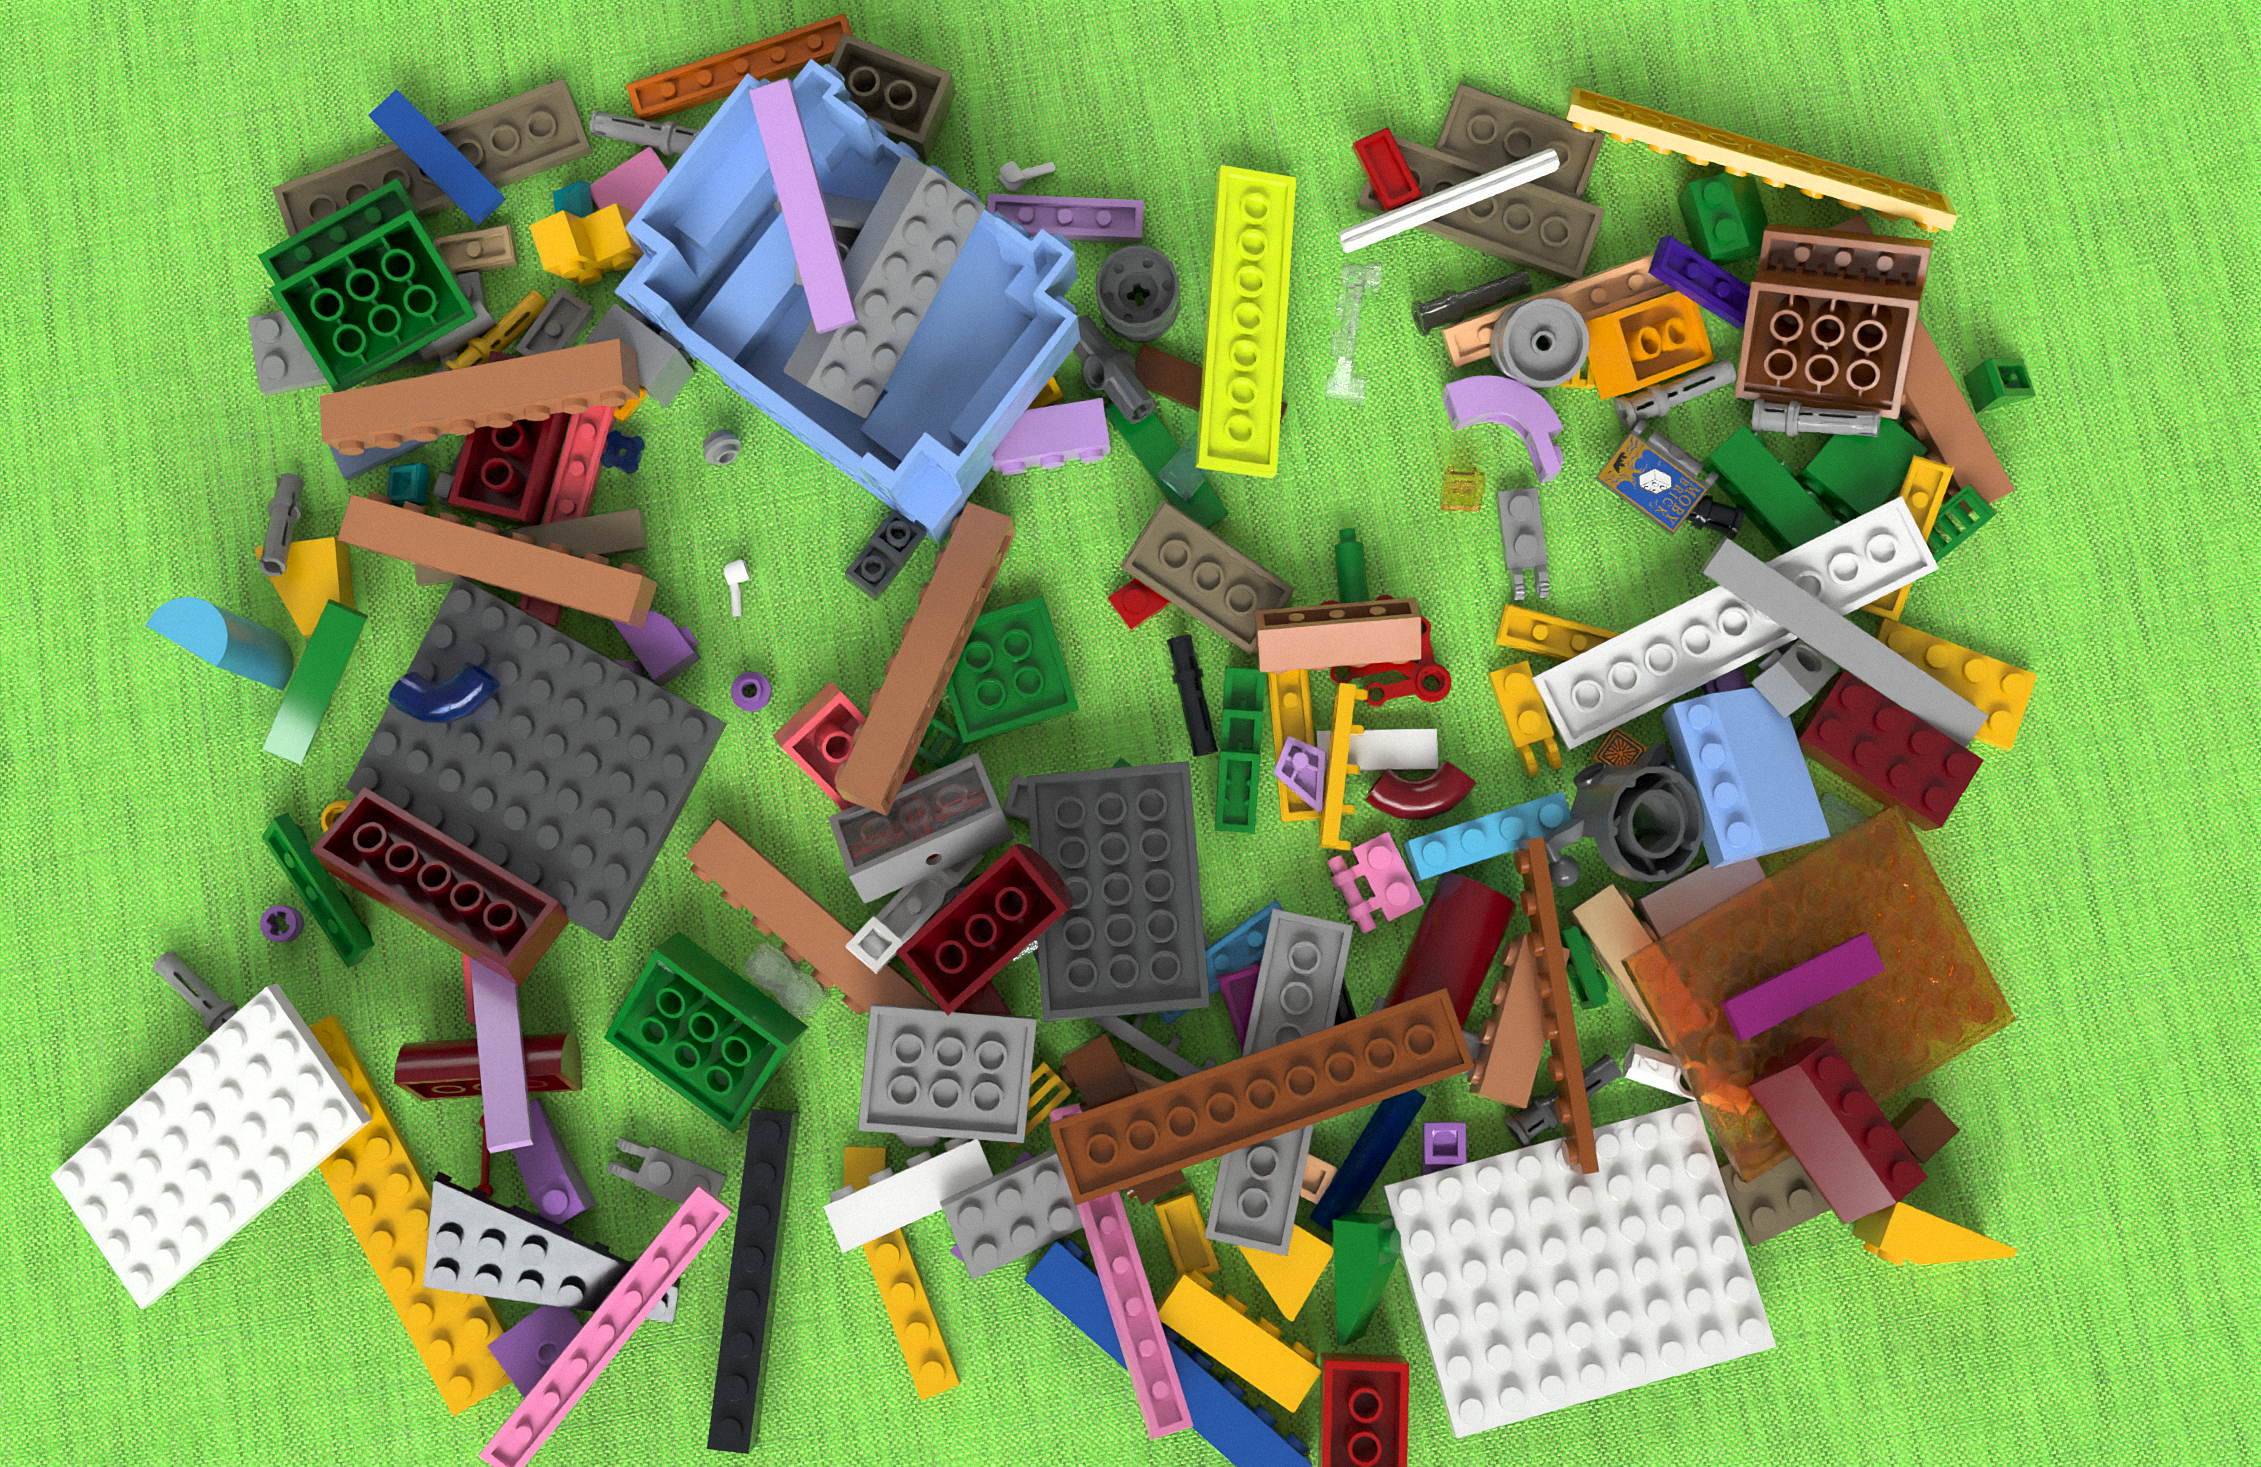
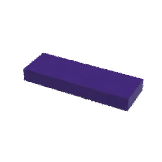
M1669 234L1661 237L1648 273L1734 327L1740 328L1745 326L1750 286Z

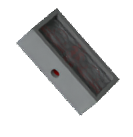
M978 752L901 785L888 816L863 806L855 805L828 817L848 876L864 904L1015 838Z

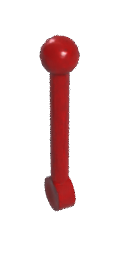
M482 1115L479 1120V1124L483 1128L481 1180L477 1189L488 1193L487 1198L489 1199L494 1191L493 1187L489 1184L490 1152L487 1149L484 1115Z

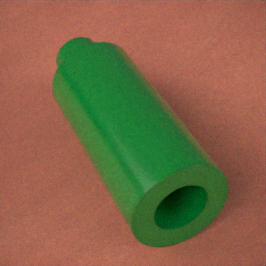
M1342 529L1339 531L1340 544L1334 546L1340 603L1369 601L1363 543L1356 542L1355 529Z

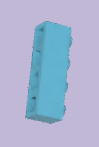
M1561 791L1409 840L1403 844V848L1415 883L1518 850L1517 841L1545 838L1553 830L1570 820V810L1565 795Z

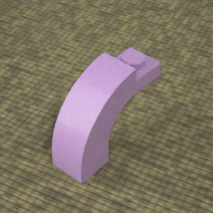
M1492 375L1474 376L1446 384L1441 397L1454 431L1483 422L1503 424L1514 430L1523 440L1540 484L1554 480L1562 470L1563 455L1559 445L1556 442L1552 443L1551 440L1558 436L1563 426L1553 408L1540 394L1518 381Z

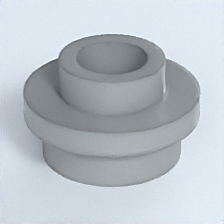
M726 429L717 430L704 439L703 456L709 464L727 465L737 458L742 444L736 435H732L731 431Z

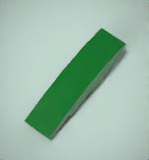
M328 600L292 678L262 750L302 765L334 692L341 681L368 615L334 600Z
M1228 665L1225 667L1214 831L1255 834L1266 672L1260 673L1257 667Z

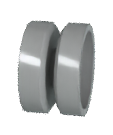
M1554 298L1522 301L1506 309L1495 322L1490 337L1491 358L1498 372L1505 378L1518 381L1530 388L1558 386L1572 379L1584 365L1589 350V331L1581 314L1569 303ZM1537 339L1538 343L1542 345L1541 350H1539L1536 346Z

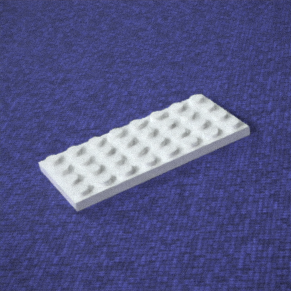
M277 983L264 988L50 1177L139 1308L144 1309L156 1302L373 1119Z

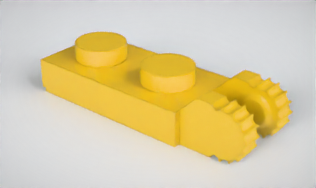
M1528 660L1490 672L1488 678L1514 750H1518L1528 777L1531 778L1539 774L1538 763L1529 746L1541 741L1550 767L1553 770L1561 768L1563 765L1557 744L1553 739L1554 732L1542 699L1531 679L1533 674Z

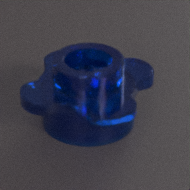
M617 430L610 432L607 435L608 446L606 452L600 458L602 465L606 468L616 467L627 474L635 473L639 468L642 456L641 451L645 449V442L639 436L630 438L623 436ZM621 449L626 450V454L623 456L619 454Z

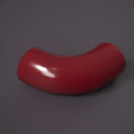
M1446 760L1442 762L1433 774L1421 780H1407L1387 768L1370 788L1364 801L1397 819L1427 820L1451 811L1470 794L1477 783Z

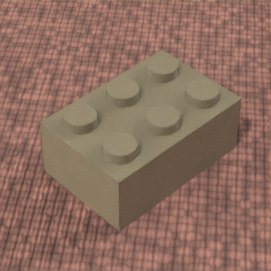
M843 33L829 65L834 67L845 78L844 85L851 95L850 101L858 105L867 114L866 121L870 118L880 124L888 133L887 138L897 145L900 141L906 143L918 154L919 159L928 161L956 93L952 73Z

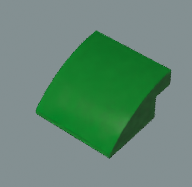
M398 178L258 255L261 263L275 283L269 290L334 393L346 391L477 318L472 304L443 249L403 181Z

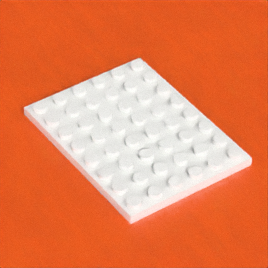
M1697 1101L1592 1129L1599 1172L1583 1175L1572 1171L1570 1165H1566L1561 1149L1562 1140H1566V1137H1561L1382 1187L1389 1215L1394 1217L1395 1229H1398L1401 1235L1400 1253L1454 1438L1458 1439L1776 1347Z

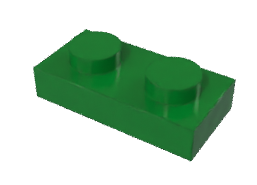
M1577 925L1560 930L1562 947L1570 950L1566 972L1582 1010L1596 1008L1608 1003L1609 1001L1605 994L1608 992V985L1602 972L1595 970L1590 958L1592 946L1587 935L1584 932H1580Z

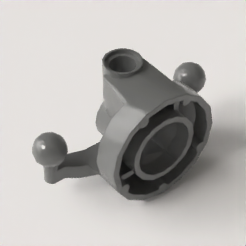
M1660 741L1647 749L1633 765H1606L1604 762H1599L1580 771L1573 779L1578 791L1570 812V820L1544 838L1547 859L1550 862L1548 865L1551 882L1559 887H1568L1575 884L1580 874L1578 862L1568 855H1562L1560 850L1582 837L1595 838L1602 858L1615 873L1634 882L1668 881L1684 872L1698 854L1704 834L1703 808L1696 790L1680 774L1676 759L1671 757L1664 743ZM1633 828H1637V833H1633Z

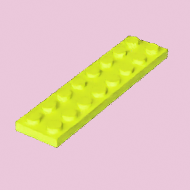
M1221 165L1217 171L1195 468L1273 478L1277 474L1296 177Z

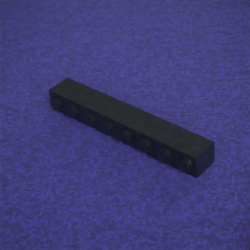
M765 1107L751 1109L707 1449L749 1454L758 1443L800 1111Z

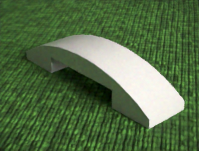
M980 853L903 887L876 917L873 916L845 947L877 974L898 954L896 950L939 911L982 861L984 856Z

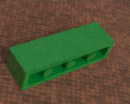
M1745 425L1739 428L1701 462L1704 464L1702 469L1708 475L1712 471L1719 475L1715 483L1736 506H1745L1747 518L1781 554L1787 553L1843 525L1836 518H1830L1820 507L1821 502L1815 493L1807 488H1802L1793 478L1794 473L1787 463L1781 459H1776L1766 449L1767 444L1763 437L1756 431L1749 430Z

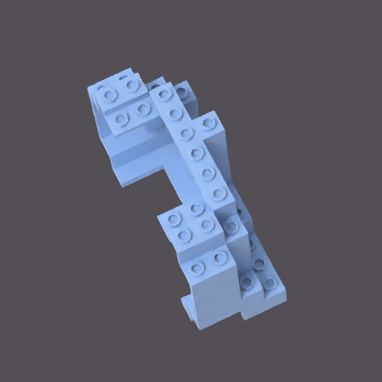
M810 59L794 79L792 85L822 191L827 194L878 201L902 156L904 155L915 161H918L919 156L906 143L900 141L897 145L887 138L888 133L873 119L869 118L866 121L867 114L858 105L850 101L851 95L844 85L845 78L829 64H825L822 67ZM747 74L625 227L644 255L614 292L628 309L633 307L650 321L649 325L658 333L664 330L681 344L680 348L693 360L695 358L699 359L715 371L726 385L890 508L898 511L941 545L950 534L955 516L963 513L967 504L966 499L995 463L992 453L1080 341L1078 316L1075 315L1077 310L1071 303L1062 298L1078 278L1075 253L1072 251L1074 247L1059 233L1054 232L1051 236L1042 228L1033 238L1018 223L1010 222L997 211L990 214L984 209L867 419L862 418L782 372L808 327L812 314L804 286L795 285L796 258L783 211L778 215L773 205L777 199L779 200L749 94V90L770 84L771 82L765 78L759 82L750 74ZM935 165L930 166V168L950 181L948 175ZM966 188L962 189L981 202V200L974 193H972Z

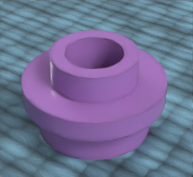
M758 672L742 673L734 680L731 687V696L734 703L742 710L749 712L764 708L772 695L769 681ZM750 684L756 685V695L752 698L745 697L744 689Z

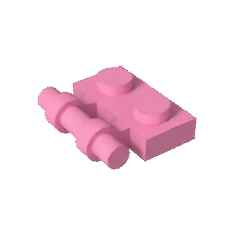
M1389 831L1353 848L1351 851L1358 864L1349 869L1342 855L1327 861L1334 875L1330 878L1335 889L1340 888L1350 908L1346 911L1351 921L1356 920L1362 934L1377 928L1370 912L1380 908L1386 922H1389L1424 905ZM1364 876L1374 896L1365 902L1354 882L1355 879Z

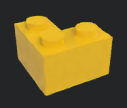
M617 203L583 218L562 210L529 225L544 270L583 286L601 281L602 275L612 270L621 271L635 266L636 260L644 255L625 229L634 217L633 211Z

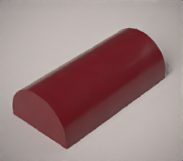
M1014 844L897 949L896 952L948 1016L1073 907V899L1061 877L1044 858L1024 844Z
M1446 872L1441 874L1381 1010L1447 988L1461 1030H1463L1517 905L1507 896L1480 882L1454 873Z
M574 1033L522 1035L528 1094L582 1091L581 1052ZM477 1038L409 1042L403 1044L396 1059L394 1084L420 1101L482 1097Z

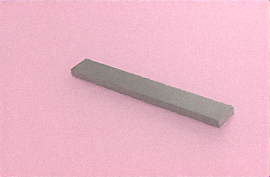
M1723 537L1700 569L1701 573L1891 701L1963 747H1967L1989 717V715L1730 539Z

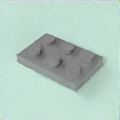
M1053 1149L940 1201L959 1252L972 1280L1083 1227L1057 1153Z

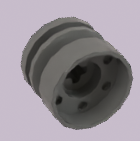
M1129 245L1114 251L1102 263L1096 277V297L1106 326L1116 336L1130 342H1149L1163 336L1174 325L1180 311L1179 278L1173 263L1161 251L1146 245ZM1142 293L1144 305H1136L1134 294Z

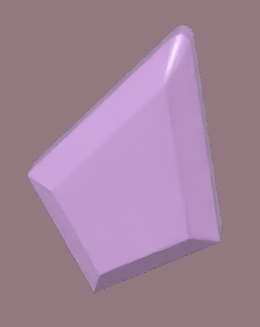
M1288 736L1273 775L1316 812H1321L1326 751Z

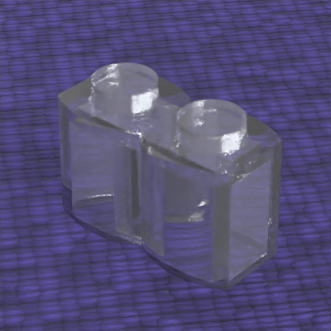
M761 943L743 965L747 975L754 983L766 990L774 991L779 1003L795 1016L813 1018L831 997L829 989L820 983L810 972L801 970L798 962L790 957L780 946Z

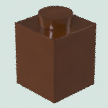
M1916 1097L1890 1122L1916 1161L1925 1164L1960 1131L1933 1100L1928 1098Z

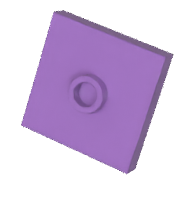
M542 1305L487 1347L522 1397L525 1398L582 1328V1325L569 1308Z

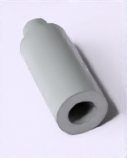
M481 300L472 304L477 318L419 350L426 361H429L438 354L443 359L467 344L469 340L478 337L497 324Z

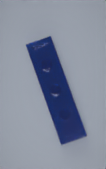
M1413 1089L1382 1100L1309 1219L1333 1233V1219L1357 1211L1427 1097Z

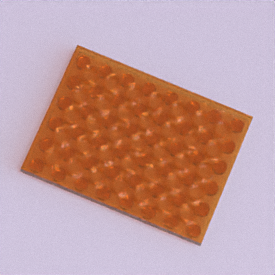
M1899 804L1885 807L1621 960L1739 1180L1744 1183H1749L1793 1156L1745 1086L1807 1037L1830 1038L1875 1103L1879 1104L2017 1020ZM1861 932H1868L1885 971L1745 1041L1737 1040L1720 1004L1721 1001Z

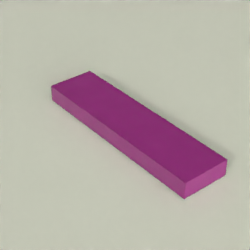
M1861 932L1721 1001L1720 1004L1737 1040L1745 1041L1885 971V968L1868 932Z

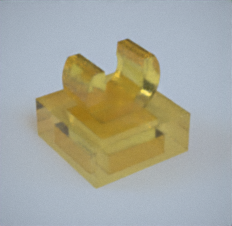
M1449 465L1447 471H1444L1440 494V510L1480 512L1485 488V473L1477 472L1474 466H1470L1469 472L1455 471L1454 466Z

